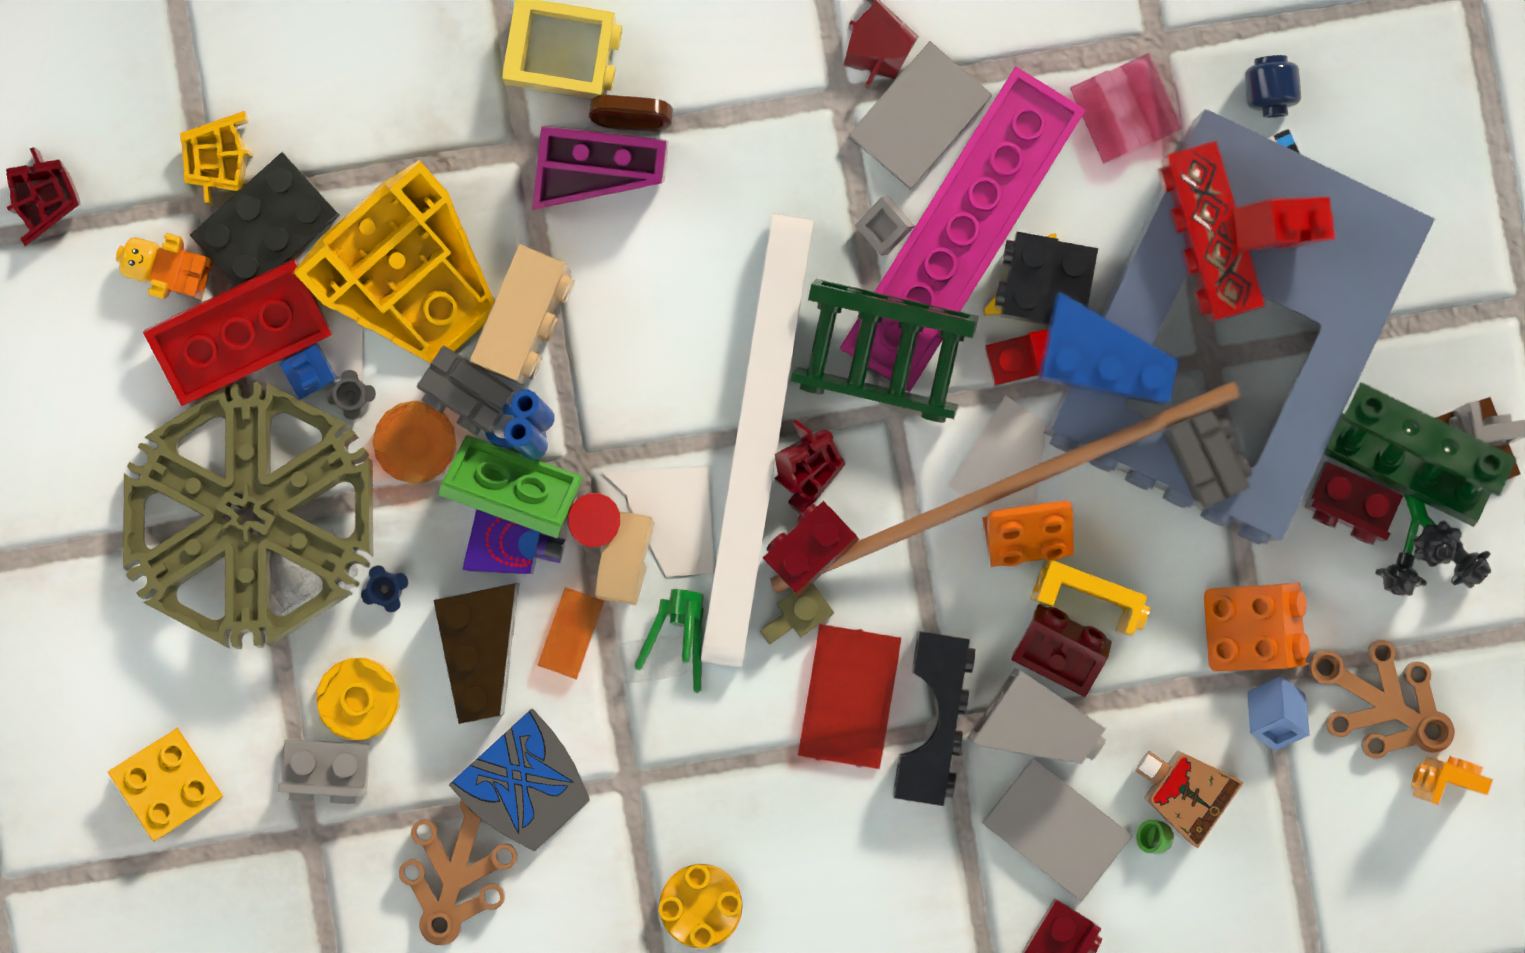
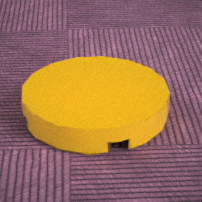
M349 658L334 664L322 676L316 690L318 713L322 722L333 734L347 740H366L381 734L393 723L400 707V690L394 675L383 664L369 658Z

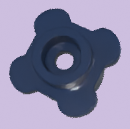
M381 565L373 566L369 570L370 579L366 589L361 592L362 601L367 605L375 603L384 606L387 612L397 611L401 607L399 599L402 590L407 588L409 584L407 576L403 573L393 574L387 572ZM383 585H387L389 587L387 593H383L381 591V587Z

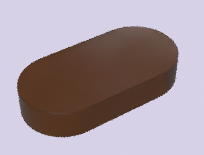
M600 95L590 101L589 118L593 123L601 127L657 132L669 128L672 124L673 108L669 103L660 99Z

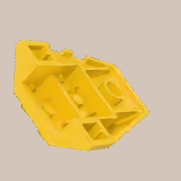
M420 160L381 183L328 230L294 270V274L323 305L344 314L363 327L373 330L429 363H432L443 345L455 352L482 328L495 302L448 191Z

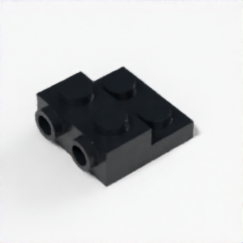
M1017 231L1014 241L1006 240L1002 264L1009 265L1007 282L999 281L995 298V305L1002 307L1000 317L1049 326L1054 297L1059 292L1088 308L1098 248L1061 242L1057 238Z

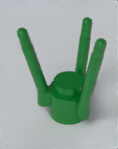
M672 589L669 600L660 599L658 614L635 663L637 670L643 668L666 617L670 616L669 624L684 627L682 661L684 663L690 661L692 648L693 690L696 693L701 691L703 594L689 590Z

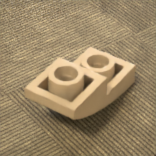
M620 512L621 524L616 536L609 543L603 545L595 596L597 599L637 605L647 570L644 559L655 523L650 516Z

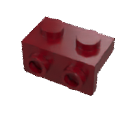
M824 500L818 506L813 504L806 508L797 518L799 524L787 535L781 533L775 537L767 546L766 550L768 553L763 557L767 564L797 596H800L859 540L858 536Z

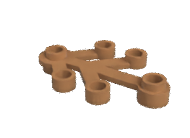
M1377 640L1371 643L1368 648V657L1377 666L1383 691L1344 669L1342 658L1335 652L1319 651L1310 658L1308 671L1316 682L1322 684L1336 683L1374 706L1349 714L1338 711L1331 713L1325 722L1326 729L1331 735L1345 737L1352 730L1395 719L1410 727V729L1387 736L1378 733L1367 734L1362 740L1361 748L1365 755L1374 759L1384 757L1389 751L1418 745L1427 752H1441L1452 743L1455 734L1454 725L1447 715L1438 712L1429 682L1431 670L1427 664L1414 661L1409 663L1403 672L1405 681L1409 685L1414 686L1418 713L1404 703L1393 661L1395 658V648L1390 642ZM1379 645H1384L1388 649V656L1382 661L1378 660L1375 656V649ZM1323 659H1327L1331 663V671L1327 675L1320 674L1317 668L1318 663ZM1416 666H1420L1424 671V677L1419 682H1415L1411 678V671ZM1341 716L1346 721V727L1343 731L1336 732L1332 727V723L1336 717ZM1434 723L1438 726L1439 733L1436 738L1429 739L1426 736L1425 730L1429 724ZM1378 738L1382 743V748L1378 753L1373 754L1370 752L1368 744L1371 739Z
M460 800V808L464 814V819L451 861L437 837L438 829L433 821L429 819L419 820L411 829L412 839L417 844L423 846L443 883L439 901L424 878L426 870L421 861L417 859L407 860L399 869L401 881L411 886L424 911L419 921L420 932L429 943L434 945L451 943L459 935L463 921L485 909L495 910L503 904L505 900L504 889L499 884L490 883L483 887L478 896L455 907L460 889L497 869L505 870L511 868L517 861L518 856L514 846L502 843L496 846L490 855L467 866L482 819L462 800ZM422 824L428 825L432 830V835L428 840L421 839L417 834V829ZM508 849L512 854L511 862L507 864L500 863L497 859L498 850ZM408 865L418 867L420 871L418 879L410 880L406 877L405 868ZM488 889L498 891L500 895L498 903L490 904L485 900V892ZM437 917L444 918L448 924L447 930L444 932L436 931L433 928V920Z

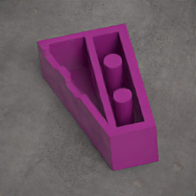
M546 125L541 126L532 210L662 184L665 180L669 140Z

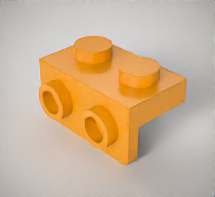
M1449 756L1446 763L1426 757L1425 763H1419L1416 767L1411 786L1415 788L1414 797L1438 805L1447 782L1488 796L1493 779L1481 775L1482 766Z

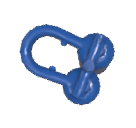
M529 389L521 390L513 396L511 407H508L503 416L509 415L514 418L505 426V438L497 437L494 431L491 434L487 432L485 434L487 439L494 445L513 448L529 460H539L546 454L548 449L546 431L552 427L555 415L553 410L534 391Z

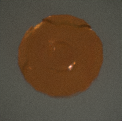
M415 400L399 403L386 411L376 425L373 437L375 457L383 470L396 480L412 484L430 482L447 470L454 460L456 452L455 428L448 416L424 402Z

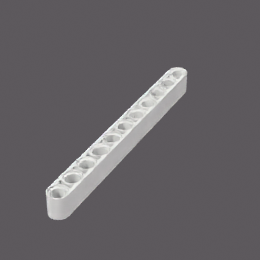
M774 213L772 215L701 662L742 668L775 466V453H777L814 220Z

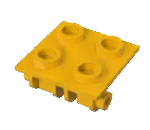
M178 727L107 771L153 842L173 831L174 828L224 797Z

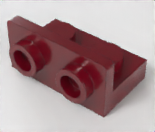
M1327 461L1324 462L1304 507L1314 511L1312 519L1332 528H1335L1337 523L1345 525L1352 529L1350 536L1364 543L1374 545L1375 540L1388 541L1391 534L1388 532V529L1403 495Z
M1038 604L1027 629L1012 654L1011 660L1086 697L1109 657L1112 641L1106 638L1105 634L1099 629L1092 626L1084 627L1070 620L1062 610L1055 607L1047 608Z
M1054 898L1022 953H1096L1103 939L1098 936L1101 927Z

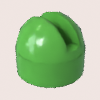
M1149 819L1139 826L1136 840L1142 851L1161 854L1171 848L1174 841V833L1166 823Z

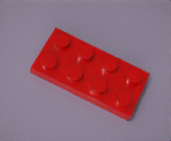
M295 258L143 331L181 406L332 335L333 332L314 294L294 274V270L298 267Z

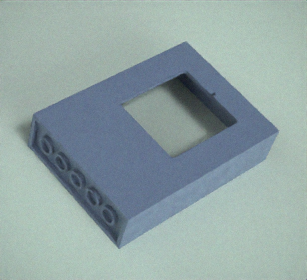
M1204 109L1192 122L1179 151L1217 141L1236 208L1269 199L1329 196L1335 232V239L1298 248L1274 249L1272 247L1249 251L1262 297L1318 323L1320 330L1255 466L1250 468L1252 476L1246 478L1250 487L1202 509L1200 517L1222 527L1223 525L1229 526L1231 523L1240 527L1239 536L1259 545L1261 543L1268 544L1269 541L1283 539L1435 218L1208 109ZM1162 187L1100 316L1151 345L1154 344L1187 275L1182 257V250L1187 249L1183 233L1177 234L1171 221L1170 209L1175 208L1171 192L1164 193ZM1066 386L1044 434L1052 437L1050 445L1068 452L1146 418L1126 408L1125 402L1127 398ZM1167 428L1088 461L1091 465L1110 472V470L1114 471L1117 468L1127 473L1124 480L1141 489L1148 490V488L1153 489V487L1165 491L1162 498L1184 509L1186 506L1191 508L1192 505L1197 507L1162 433L1168 430Z

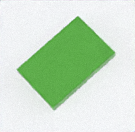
M466 435L441 483L438 496L558 538L570 507L581 487L583 476L539 460H529L517 452Z

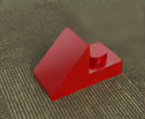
M1048 329L1030 332L1025 336L985 345L994 386L1039 376Z

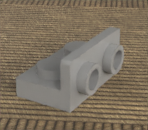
M1479 401L1469 402L1453 410L1454 417L1449 418V425L1492 446L1508 445L1525 438V420L1512 421L1511 414L1488 417L1482 421Z
M286 739L284 742L282 782L278 783V792L289 793L288 800L314 801V794L330 795L331 803L355 804L356 797H363L367 794L370 744Z

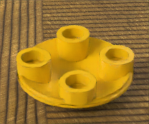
M694 864L680 869L668 879L660 895L658 911L664 927L675 940L689 947L705 949L722 943L733 934L742 915V896L735 881L725 871L708 864Z

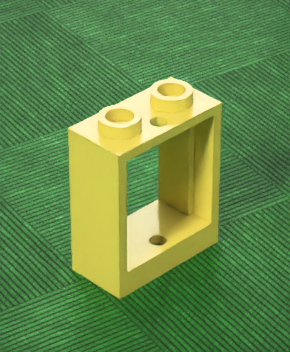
M515 0L502 74L505 85L589 99L604 95L605 90L612 91L616 66L609 65L611 50H619L623 27L616 24L615 12L543 0ZM534 14L602 25L592 82L525 72Z

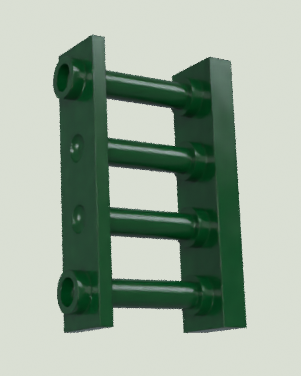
M817 278L814 280L810 287L808 300L818 302L817 308L820 309L810 361L808 369L797 367L793 371L791 382L800 383L799 389L809 393L824 394L826 389L922 412V418L933 422L945 423L946 418H955L959 404L947 402L946 399L959 342H964L965 337L973 338L979 316ZM842 308L857 311L858 318L861 319L848 378L824 373L836 315L842 312ZM883 318L899 321L898 327L902 328L889 388L865 383L877 323H882ZM924 327L939 330V336L943 338L930 397L905 392L918 332H923Z
M1362 382L1358 385L1345 414L1342 413L1323 453L1472 527L1479 521L1491 493L1497 496L1501 494L1517 460V457Z

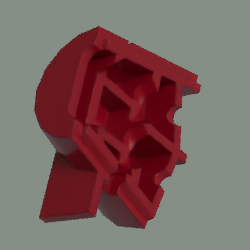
M867 0L872 6L856 22L851 20L848 27L852 30L843 66L864 71V69L870 71L871 75L865 84L867 89L871 86L876 75L896 79L919 38L910 27L903 23L880 0Z
M34 147L30 148L36 162L33 166L23 165L6 168L11 205L7 206V209L14 214L17 213L30 230L20 238L24 247L80 205L78 192L64 164L59 159L44 162L40 151Z
M794 420L793 424L801 440L775 453L778 475L774 479L789 492H795L789 499L788 504L797 513L801 514L806 508L813 505L846 463L838 453L832 440L834 437L831 432L822 429L813 434L810 429L799 421Z

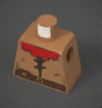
M1178 750L1168 763L1151 751H1148L1135 769L1137 773L1153 783L1144 799L1186 841L1199 848L1243 785L1241 780Z

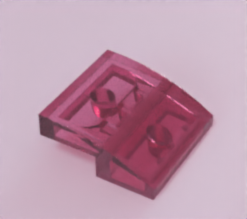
M1150 53L1144 54L1113 70H1106L1070 87L1076 103L1086 109L1082 117L1103 163L1122 157L1183 130Z

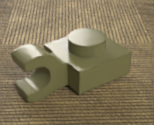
M812 583L800 596H797L793 591L776 603L783 614L760 630V633L769 645L792 628L801 638L833 615L834 611Z

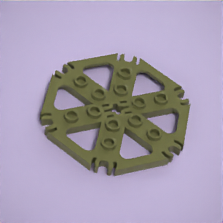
M254 382L253 395L247 399H243V389L238 383L233 384L231 389L226 385L144 437L151 442H155L158 447L154 449L146 443H139L138 448L148 455V461L143 466H137L129 462L127 467L131 472L140 476V479H133L124 473L123 569L128 571L126 576L133 582L142 576L147 577L146 586L136 592L138 597L149 599L143 603L229 649V637L232 647L242 649V638L248 632L253 633V643L257 648H263L265 642L266 645L271 647L353 594L351 591L341 588L339 583L343 581L351 587L359 586L360 583L350 577L349 569L354 564H361L363 567L369 568L370 563L363 556L356 554L358 550L367 552L373 557V461L368 458V451L361 448L355 453H349V444L359 438L357 433L349 430L352 429L350 425L266 383V397L265 389L259 382ZM230 390H231V397H232V399H233L232 401H230V398H229ZM287 413L317 428L321 432V442L271 473V421L276 415ZM216 417L225 419V478L180 456L178 453V444L183 437ZM341 482L351 483L355 489V530L347 538H338L292 514ZM156 493L163 494L203 515L202 518L155 548L149 549L146 546L145 503L151 495ZM238 494H240V495L243 496V498L240 499V498H238V497H236V496H237ZM253 504V512L266 523L263 525L257 521L247 520L244 525H241L243 518L236 510L230 508L231 505L249 510ZM266 508L273 511L274 514L271 515L265 512ZM225 516H228L231 518V520L227 521L224 518ZM255 530L262 534V536L258 537L252 533ZM271 551L318 575L323 584L322 590L317 596L285 616H276L271 610ZM225 557V616L218 620H212L181 604L177 598L179 586ZM264 630H266V633H267V640H266V636H265V634H264Z

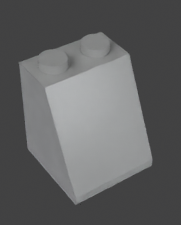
M1014 668L968 737L984 747L1082 764L1086 757L1093 760L1106 742V739L1101 736L1106 728L1023 671Z

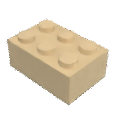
M518 245L470 362L477 367L520 385H524L526 378L531 380L535 378L542 361V357L537 353L542 340L548 342L551 340L559 320L554 315L559 301L567 302L574 286L575 280H572V276H570L572 271L566 263L524 245Z

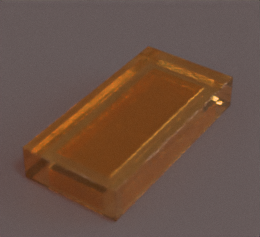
M565 587L537 666L578 679L605 600L597 599L594 596Z

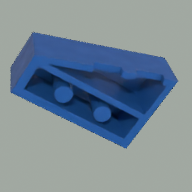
M1059 292L1054 297L1038 380L1159 405L1170 403L1178 364L1177 359Z

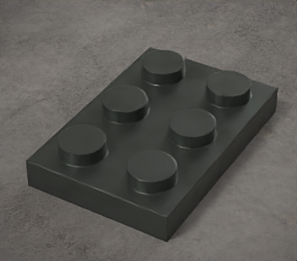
M281 152L195 229L190 236L228 279L237 286L288 262L334 221L339 214L291 160Z

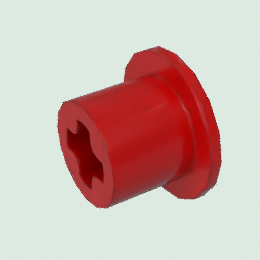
M587 493L579 497L571 505L567 515V526L572 537L579 543L589 547H599L609 543L616 536L621 524L620 512L616 503L608 496L600 493Z

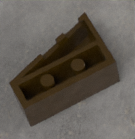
M520 583L433 600L458 724L504 714Z

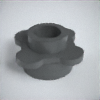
M353 370L344 371L341 374V380L335 384L334 388H329L326 392L327 402L332 405L336 404L343 410L344 416L350 420L359 418L363 406L367 402L373 401L376 397L375 388L371 385H365L360 381L357 372ZM353 391L355 393L354 398L349 399L347 393Z

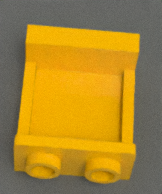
M1044 560L1030 597L1031 600L1053 606L1060 586L1064 585L1122 607L1123 612L1116 632L1133 636L1135 629L1143 630L1151 608L1145 605L1147 595L1056 561Z

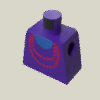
M476 509L462 569L481 572L533 574L537 558L556 563L561 562L566 539L555 538Z

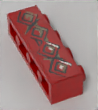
M1217 141L1166 155L1161 160L1163 167L1158 168L1159 180L1164 193L1171 192L1175 208L1170 209L1171 221L1177 234L1183 233L1187 249L1182 250V257L1187 273L1189 275L1195 274L1199 290L1194 291V298L1199 314L1201 316L1207 315L1209 323H1213L1262 308L1265 304L1249 251H1238L1232 209L1236 208Z

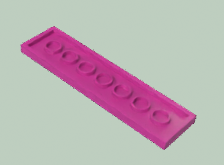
M1015 66L875 292L961 311L1086 109ZM859 318L839 348L851 357L854 354L861 322ZM883 318L882 323H877L868 367L891 380L902 328L898 327L899 321ZM924 327L923 332H918L906 391L909 393L943 340L939 336V330Z

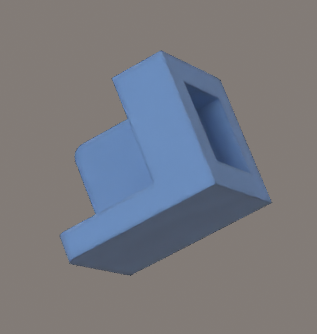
M1282 676L1248 692L1250 733L1273 750H1279L1310 736L1306 695Z

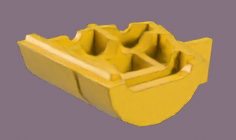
M245 111L180 133L184 183L202 185L204 202L209 206L213 205L212 187L239 191L243 186L247 158L253 157L252 153L245 149L237 128L249 123Z

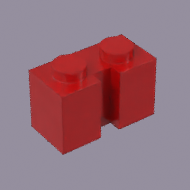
M1329 196L1269 199L1232 208L1238 251L1263 250L1272 247L1274 249L1298 248L1335 239Z

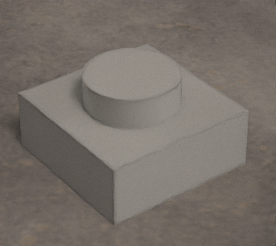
M889 196L881 197L854 225L881 256L888 255L915 227Z

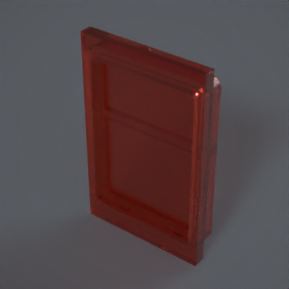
M819 624L798 756L814 758L817 761L827 760L856 765L858 768L880 769L901 637L866 632L863 629L854 630Z

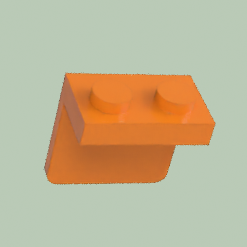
M1064 500L995 510L990 512L987 517H982L991 567L1002 565L1016 566L1023 562L1043 559L1057 560L1064 556L1074 555L1073 508L1070 501Z
M1300 582L1210 588L1205 591L1204 605L1208 663L1211 670L1216 672L1267 670L1306 666L1310 645L1308 636L1304 633L1303 616L1306 613L1307 603L1305 594L1301 591Z

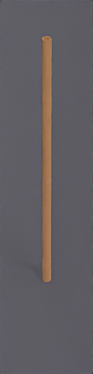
M1233 381L861 539L824 573L1241 397L1239 390ZM779 575L770 579L776 593L790 588Z

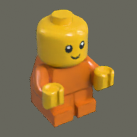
M166 233L164 235L166 240L165 243L162 242V248L155 242L138 237L130 238L125 246H119L115 259L119 262L120 273L124 277L144 283L150 282L152 286L151 289L148 288L149 296L165 299L172 290L178 294L202 300L213 261L206 256L184 251L182 237Z

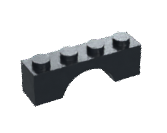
M922 631L917 633L912 673L922 678L933 690L938 703V720L932 735L924 744L912 751L899 754L893 789V797L895 799L944 806L945 797L953 798L956 773L949 772L952 755H960L963 731L956 730L958 714H966L969 699V690L962 689L965 672L972 673L976 651L975 648H969L970 639Z

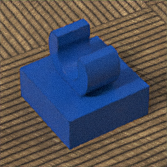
M318 343L279 363L299 400L338 380Z

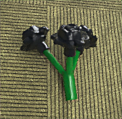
M1403 493L1411 515V522L1404 550L1398 553L1396 564L1388 566L1387 569H1376L1375 574L1383 578L1384 589L1395 595L1404 596L1406 594L1411 596L1415 587L1426 586L1427 581L1418 576L1417 571L1413 569L1415 558L1426 561L1430 567H1435L1441 563L1448 564L1453 561L1456 564L1454 575L1451 579V583L1454 586L1464 583L1468 588H1473L1475 584L1483 582L1488 574L1491 573L1490 565L1486 560L1491 553L1487 550L1480 554L1478 552L1468 553L1463 548V543L1460 540L1462 532L1459 528L1451 527L1447 521H1440L1436 524L1428 516L1423 502ZM1419 525L1423 527L1422 534L1416 537ZM1415 546L1417 549L1414 551V555H1412L1413 547Z

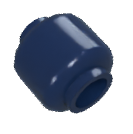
M1286 55L1254 59V65L1245 72L1247 104L1254 110L1263 111V118L1287 116L1288 108L1300 102L1299 68L1296 64L1288 62Z

